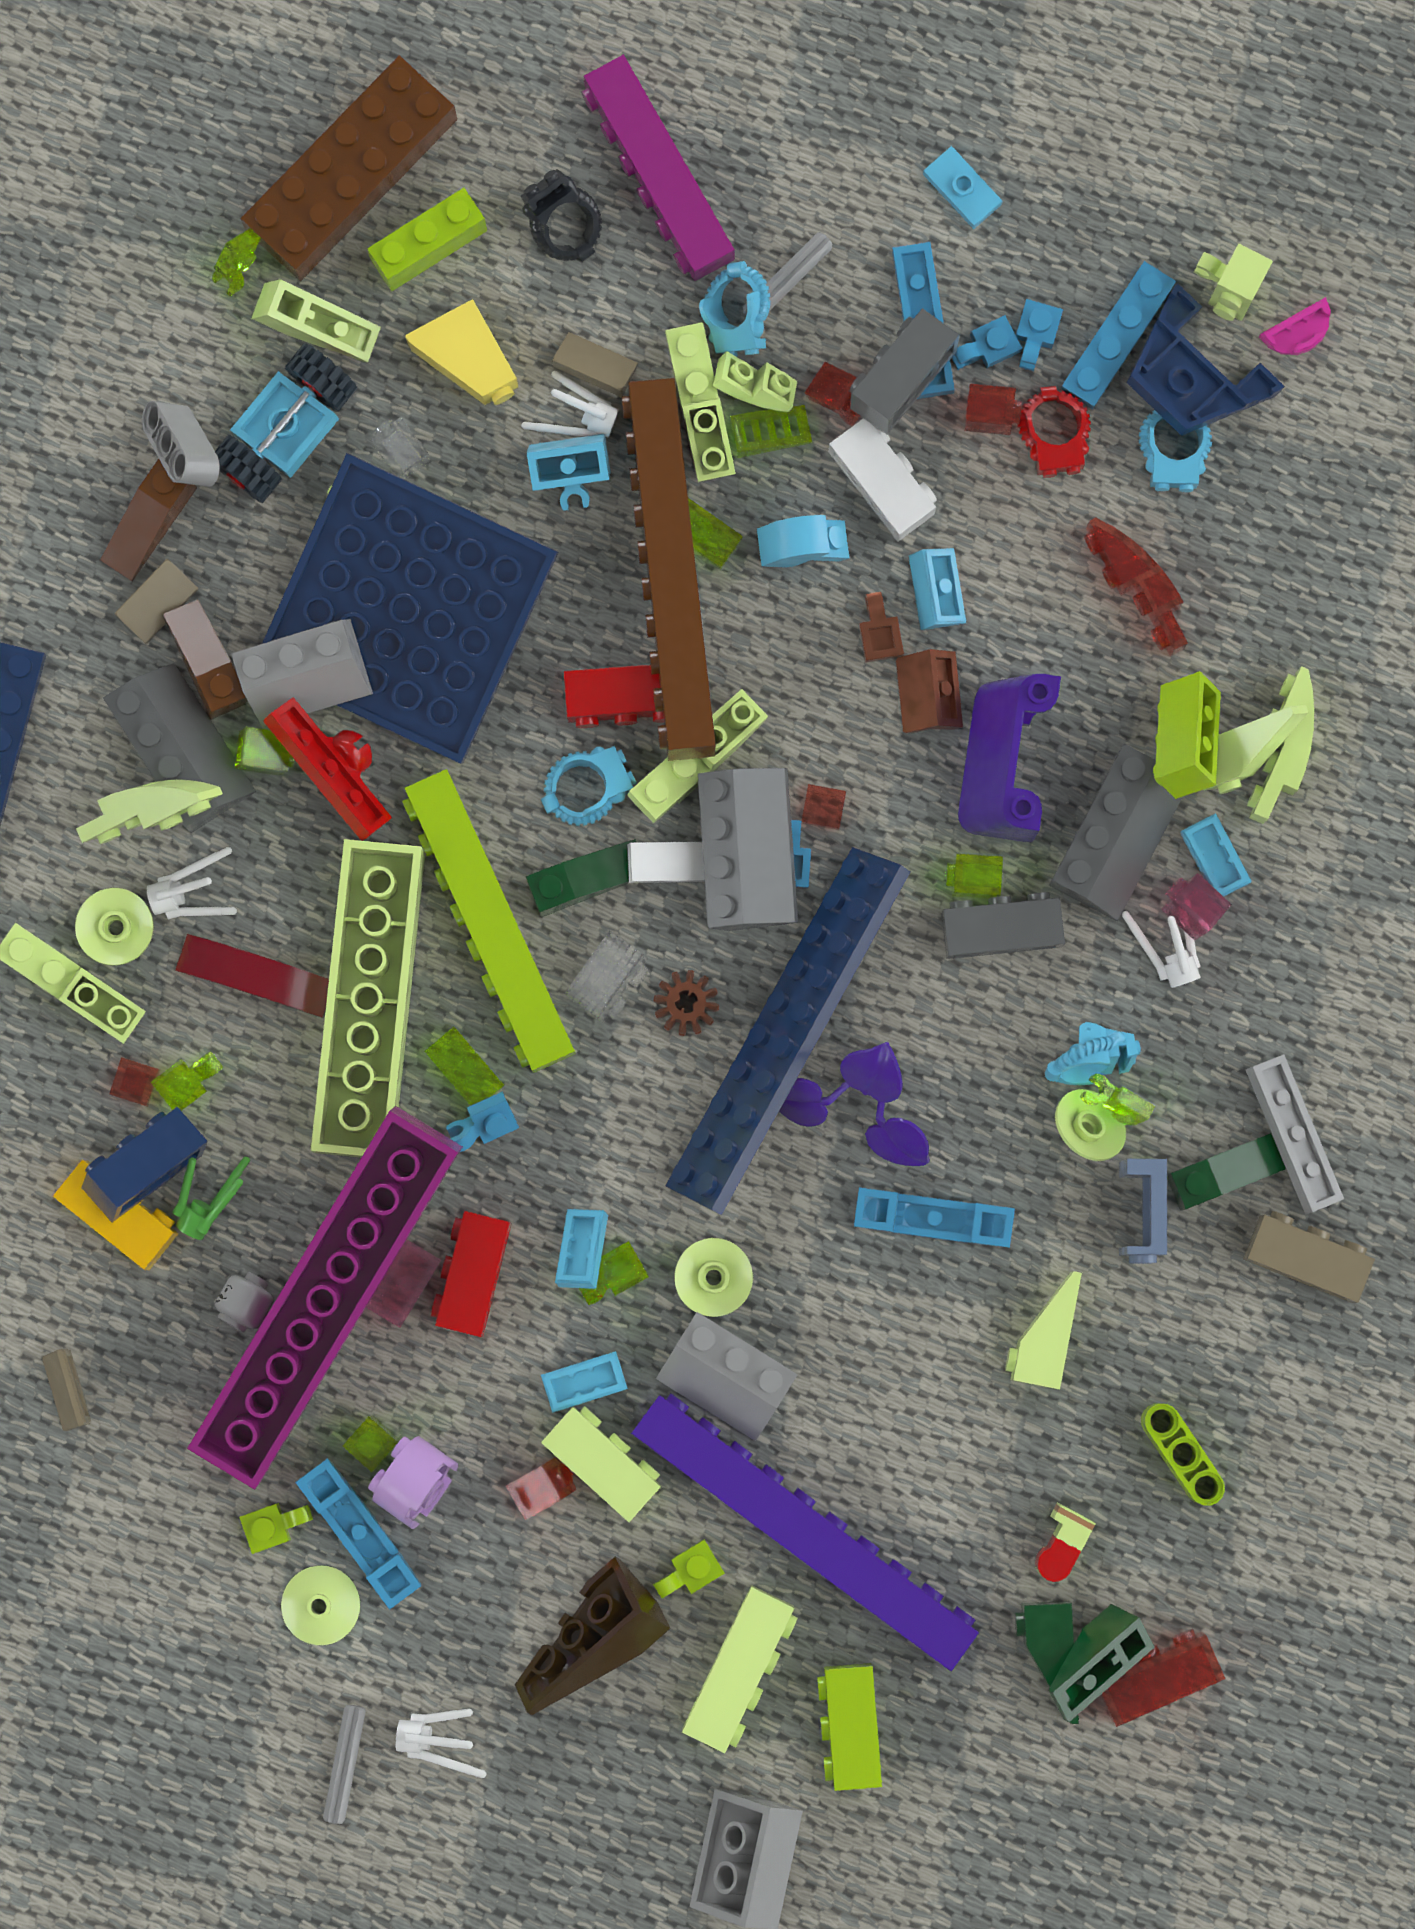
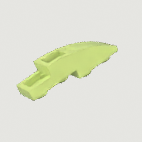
M703 322L665 330L673 375L697 480L700 482L736 474L721 401L717 388L713 386L715 377Z
M1302 666L1295 673V676L1289 673L1286 676L1279 695L1285 697L1280 710L1290 706L1306 705L1309 713L1278 747L1279 751H1274L1267 759L1262 771L1268 773L1262 787L1256 784L1247 803V806L1253 808L1249 818L1262 824L1269 819L1280 791L1293 796L1298 791L1306 771L1314 731V699L1309 669ZM1273 708L1270 714L1275 713L1278 710Z
M743 689L737 692L712 715L716 744L715 757L668 761L667 757L629 791L627 796L653 823L660 819L677 802L680 803L698 786V773L712 772L717 769L768 718V715Z
M165 780L144 784L97 800L103 815L76 828L82 843L98 839L100 844L120 837L119 829L126 826L127 830H131L141 825L143 829L159 825L161 831L182 823L181 815L186 812L191 817L210 809L209 801L223 793L219 786L191 780Z
M17 923L12 926L0 944L1 961L123 1044L146 1012Z

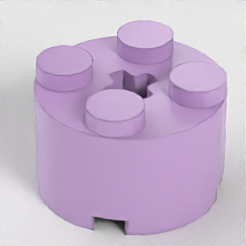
M420 1436L412 1440L403 1437L391 1454L395 1458L386 1472L381 1469L374 1476L368 1487L374 1493L372 1499L374 1503L411 1529L419 1525L413 1519L419 1513L427 1517L452 1481V1479L446 1476L449 1468L457 1471L458 1468L457 1462Z

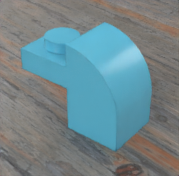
M810 515L783 519L757 528L761 566L794 567L810 560L843 561L849 558L844 520H826L825 515Z

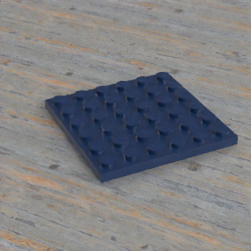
M346 453L262 644L339 620L351 619L373 694L344 702L337 706L462 764L559 552Z

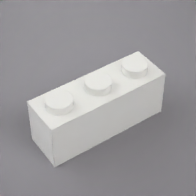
M863 418L829 443L828 452L898 542L935 514L936 506L934 502L937 499L924 482L919 485L910 474L913 471V467L908 459L901 452L898 454L893 452L887 444L890 441L888 434L886 435Z

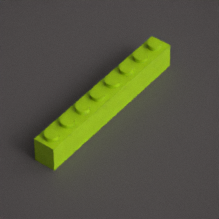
M445 769L405 787L409 798L402 800L411 822L417 819L420 821L424 833L418 835V838L427 857L434 854L440 868L434 870L435 876L443 892L449 889L452 892L456 903L450 905V909L458 926L466 924L472 938L465 942L474 962L482 959L488 973L481 976L490 997L498 994L504 1009L497 1011L506 1033L514 1030L520 1044L513 1048L522 1068L530 1065L532 1072L535 1073L575 1055V1050L448 770Z

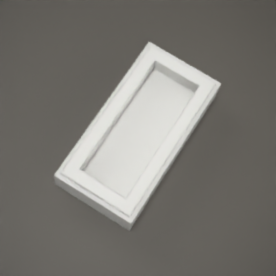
M643 842L627 844L629 883L705 882L702 842Z

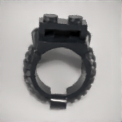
M558 169L551 170L544 175V179L539 183L531 184L524 190L525 193L521 195L525 204L522 211L529 218L531 234L539 249H542V252L557 260L569 261L570 259L574 261L576 258H580L582 262L595 253L593 246L598 243L597 238H600L601 234L599 232L602 231V226L600 225L602 224L601 213L592 196L583 191V189L576 188L571 177L565 176ZM577 202L581 210L586 214V228L582 235L586 241L575 249L570 245L562 246L552 243L549 236V227L546 225L551 213L564 203Z

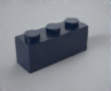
M178 1107L167 1115L163 1111L158 1113L146 1124L145 1127L147 1129L138 1136H135L133 1133L126 1136L116 1146V1152L108 1158H105L103 1155L99 1156L85 1169L86 1176L82 1189L111 1222L117 1220L187 1168L188 1160L191 1157L196 1160L202 1157L208 1141Z

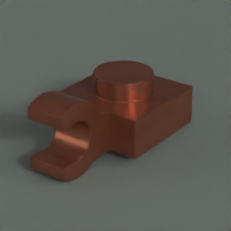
M882 592L866 594L865 601L870 621L859 623L865 663L904 656L898 617L886 618Z

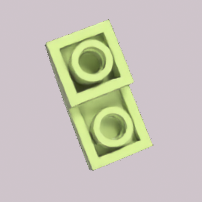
M726 351L718 359L713 386L744 402L767 409L789 412L793 408L797 381L768 362L757 370L747 362Z

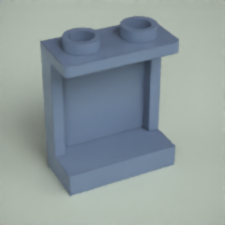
M1125 1159L1119 1162V1178H1142L1143 1245L1119 1248V1256H1129V1264L1157 1263V1256L1167 1255V1159Z

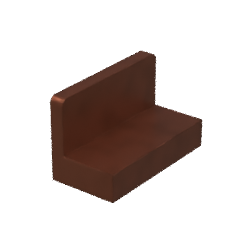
M928 649L898 657L896 659L903 732L915 733L928 729L953 730L962 728L963 719L956 651Z

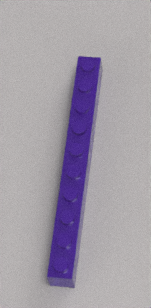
M670 1393L667 1399L661 1395L657 1397L632 1431V1435L950 1671L954 1669L979 1634L972 1627L976 1621L972 1616L956 1606L953 1612L940 1603L944 1597L941 1593L926 1582L921 1588L908 1579L912 1574L910 1570L895 1559H892L887 1564L876 1556L880 1550L879 1547L863 1535L856 1541L844 1532L848 1524L830 1511L825 1517L812 1508L817 1501L798 1487L794 1493L790 1492L781 1485L784 1477L767 1464L762 1469H759L749 1461L753 1454L735 1440L728 1446L717 1437L721 1432L719 1428L704 1417L699 1422L685 1414L689 1406Z

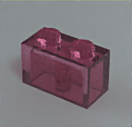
M407 1240L368 1304L367 1309L401 1328L441 1262V1259Z

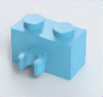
M605 434L531 444L527 450L533 491L564 486L560 497V504L564 511L569 509L568 497L571 494L581 496L583 508L589 506V492L581 484L609 480L611 469Z

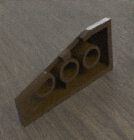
M616 1556L585 1583L579 1592L586 1597L573 1616L564 1613L558 1622L562 1629L552 1646L548 1644L542 1645L515 1683V1687L528 1714L534 1715L636 1658L671 1629L657 1600Z

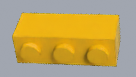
M82 1159L53 1197L142 1269L150 1270L179 1234L171 1228L175 1221L159 1208L151 1212L139 1202L117 1220L111 1222L82 1189L86 1176L85 1169L90 1164L89 1161Z

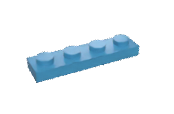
M925 242L893 247L892 256L903 322L909 316L914 319L923 308L944 323L931 243ZM950 360L917 399L954 394L955 388Z
M1144 261L1061 386V390L1066 391L1067 394H1073L1072 397L1079 398L1078 401H1082L1083 404L1093 410L1173 289L1176 281Z

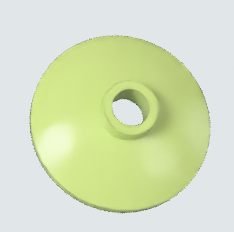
M107 888L91 895L80 907L75 922L76 937L83 951L93 960L105 965H123L137 959L150 944L154 928L152 914L147 904L135 893L122 888ZM114 921H120L123 924V931L119 935H112L110 932V925Z
M1078 1089L1067 1093L1059 1101L1055 1111L1056 1126L1061 1138L1071 1150L1093 1161L1109 1160L1121 1151L1126 1140L1125 1124L1117 1108L1107 1098L1091 1090Z
M708 1238L695 1242L683 1252L676 1265L675 1286L679 1297L688 1308L704 1316L718 1317L732 1313L745 1302L752 1288L753 1272L748 1257L737 1245L724 1239ZM711 1270H717L721 1274V1281L717 1285H710L706 1280V1275Z
M313 1566L300 1571L289 1581L282 1596L281 1611L286 1626L298 1639L313 1645H328L344 1638L355 1626L360 1612V1598L356 1586L345 1573L330 1566ZM315 1599L325 1601L327 1607L324 1613L318 1614L314 1612L312 1603Z

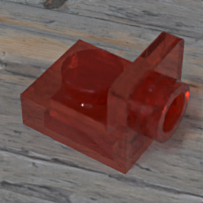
M824 362L804 392L809 400L839 414L844 422L851 426L860 417L859 414L850 409V388L857 377Z
M557 1457L550 1459L506 1485L507 1490L525 1520L576 1491L570 1469Z

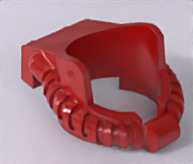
M1056 386L1041 387L1038 395L1034 394L1032 399L1029 398L1027 400V404H1023V410H1020V416H1018L1019 423L1017 427L1020 428L1018 432L1019 435H1022L1021 440L1026 442V447L1031 448L1030 458L1037 462V475H1043V478L1055 477L1059 472H1067V475L1080 473L1081 469L1085 466L1084 455L1090 449L1085 441L1089 438L1088 433L1091 432L1089 427L1091 425V421H1089L1090 414H1087V408L1083 407L1082 401H1078L1079 398L1072 397L1073 394H1066V391L1063 390L1061 392L1057 391ZM1057 401V403L1069 408L1076 417V436L1067 443L1061 445L1050 444L1041 440L1036 434L1032 422V413L1043 402Z

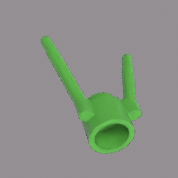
M246 1156L240 1161L213 1201L208 1205L198 1199H194L191 1204H187L196 1165V1159L191 1157L188 1160L179 1200L172 1211L174 1215L179 1217L175 1226L184 1234L197 1240H203L212 1223L242 1186L243 1180L239 1177L249 1164L250 1158Z

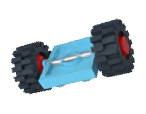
M304 343L285 365V370L289 372L288 374L296 379L295 381L302 385L303 388H300L278 371L230 429L234 436L228 435L215 450L219 459L220 472L260 503H264L282 481L281 476L267 464L265 459L291 478L339 420L337 415L328 408L339 412L358 389L356 383L339 366H336L331 359L326 358L322 352L307 343Z

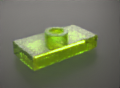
M688 498L694 551L719 569H722L743 540V536Z
M454 1026L424 1051L470 1106L495 1095L505 1087Z

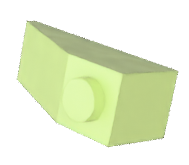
M281 279L264 283L251 318L285 335L366 363L369 361L381 328Z
M1290 706L1219 734L1216 786L1204 790L1218 789L1220 794H1224L1241 788L1240 781L1253 776L1309 713L1307 706Z
M1073 1271L1069 1273L1018 1340L1017 1348H1009L1005 1371L1012 1372L1010 1380L1060 1389L1082 1275L1081 1272Z

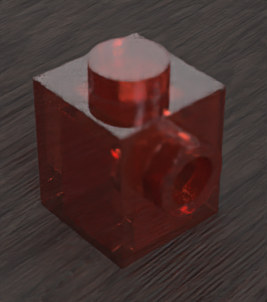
M970 384L964 431L1010 435L1012 423L1020 424L1022 401L1015 400L1016 388Z

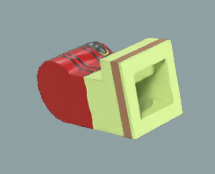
M1057 1502L1050 1517L1059 1523L1048 1545L1040 1548L1034 1560L1038 1573L1051 1582L1062 1581L1070 1574L1096 1525L1092 1520Z

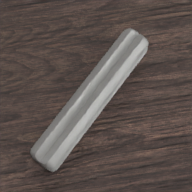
M821 232L816 233L767 282L766 286H769L770 290H768V293L771 296L769 297L771 301L769 311L831 251L833 244L826 235ZM747 303L743 306V313L745 314V316L748 312Z
M346 1705L343 1711L323 1815L324 1821L328 1823L342 1824L345 1821L366 1713L365 1708L361 1706Z

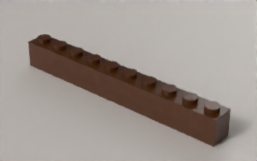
M675 378L628 382V396H622L623 419H631L632 432H625L627 455H635L636 468H629L631 491H639L640 504H634L633 510L635 528L643 527L644 536L643 541H637L639 564H647L648 577L641 578L643 601L651 600L652 614H645L647 638L655 637L656 651H649L651 675L659 674L660 688L653 689L655 712L663 711L664 725L657 726L659 749H667L668 761L715 757L716 744Z

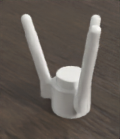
M553 371L551 375L554 379L589 401V403H586L557 389L551 391L552 396L585 411L581 423L587 425V429L523 422L521 424V427L525 430L579 437L605 434V437L609 438L619 409L612 407L611 402L599 398L568 377Z
M226 847L171 875L158 878V883L147 885L148 900L154 915L166 913L167 919H172L179 916L236 914L237 909L235 907H179V905L185 904V892L210 885L212 880L206 877L182 885L178 880L231 854L232 849Z
M1187 900L1181 902L1187 950H1184L1175 918L1169 916L1168 924L1176 953L1165 957L1166 965L1163 964L1130 913L1123 911L1122 917L1156 967L1160 981L1168 979L1171 988L1201 978L1198 968L1201 966L1196 955L1192 920Z
M471 1709L432 1714L412 1713L410 1720H399L396 1733V1751L407 1752V1758L422 1759L480 1778L486 1777L484 1770L424 1751L429 1750L430 1745L471 1749L473 1747L471 1741L432 1736V1727L425 1726L426 1723L469 1717L473 1714Z

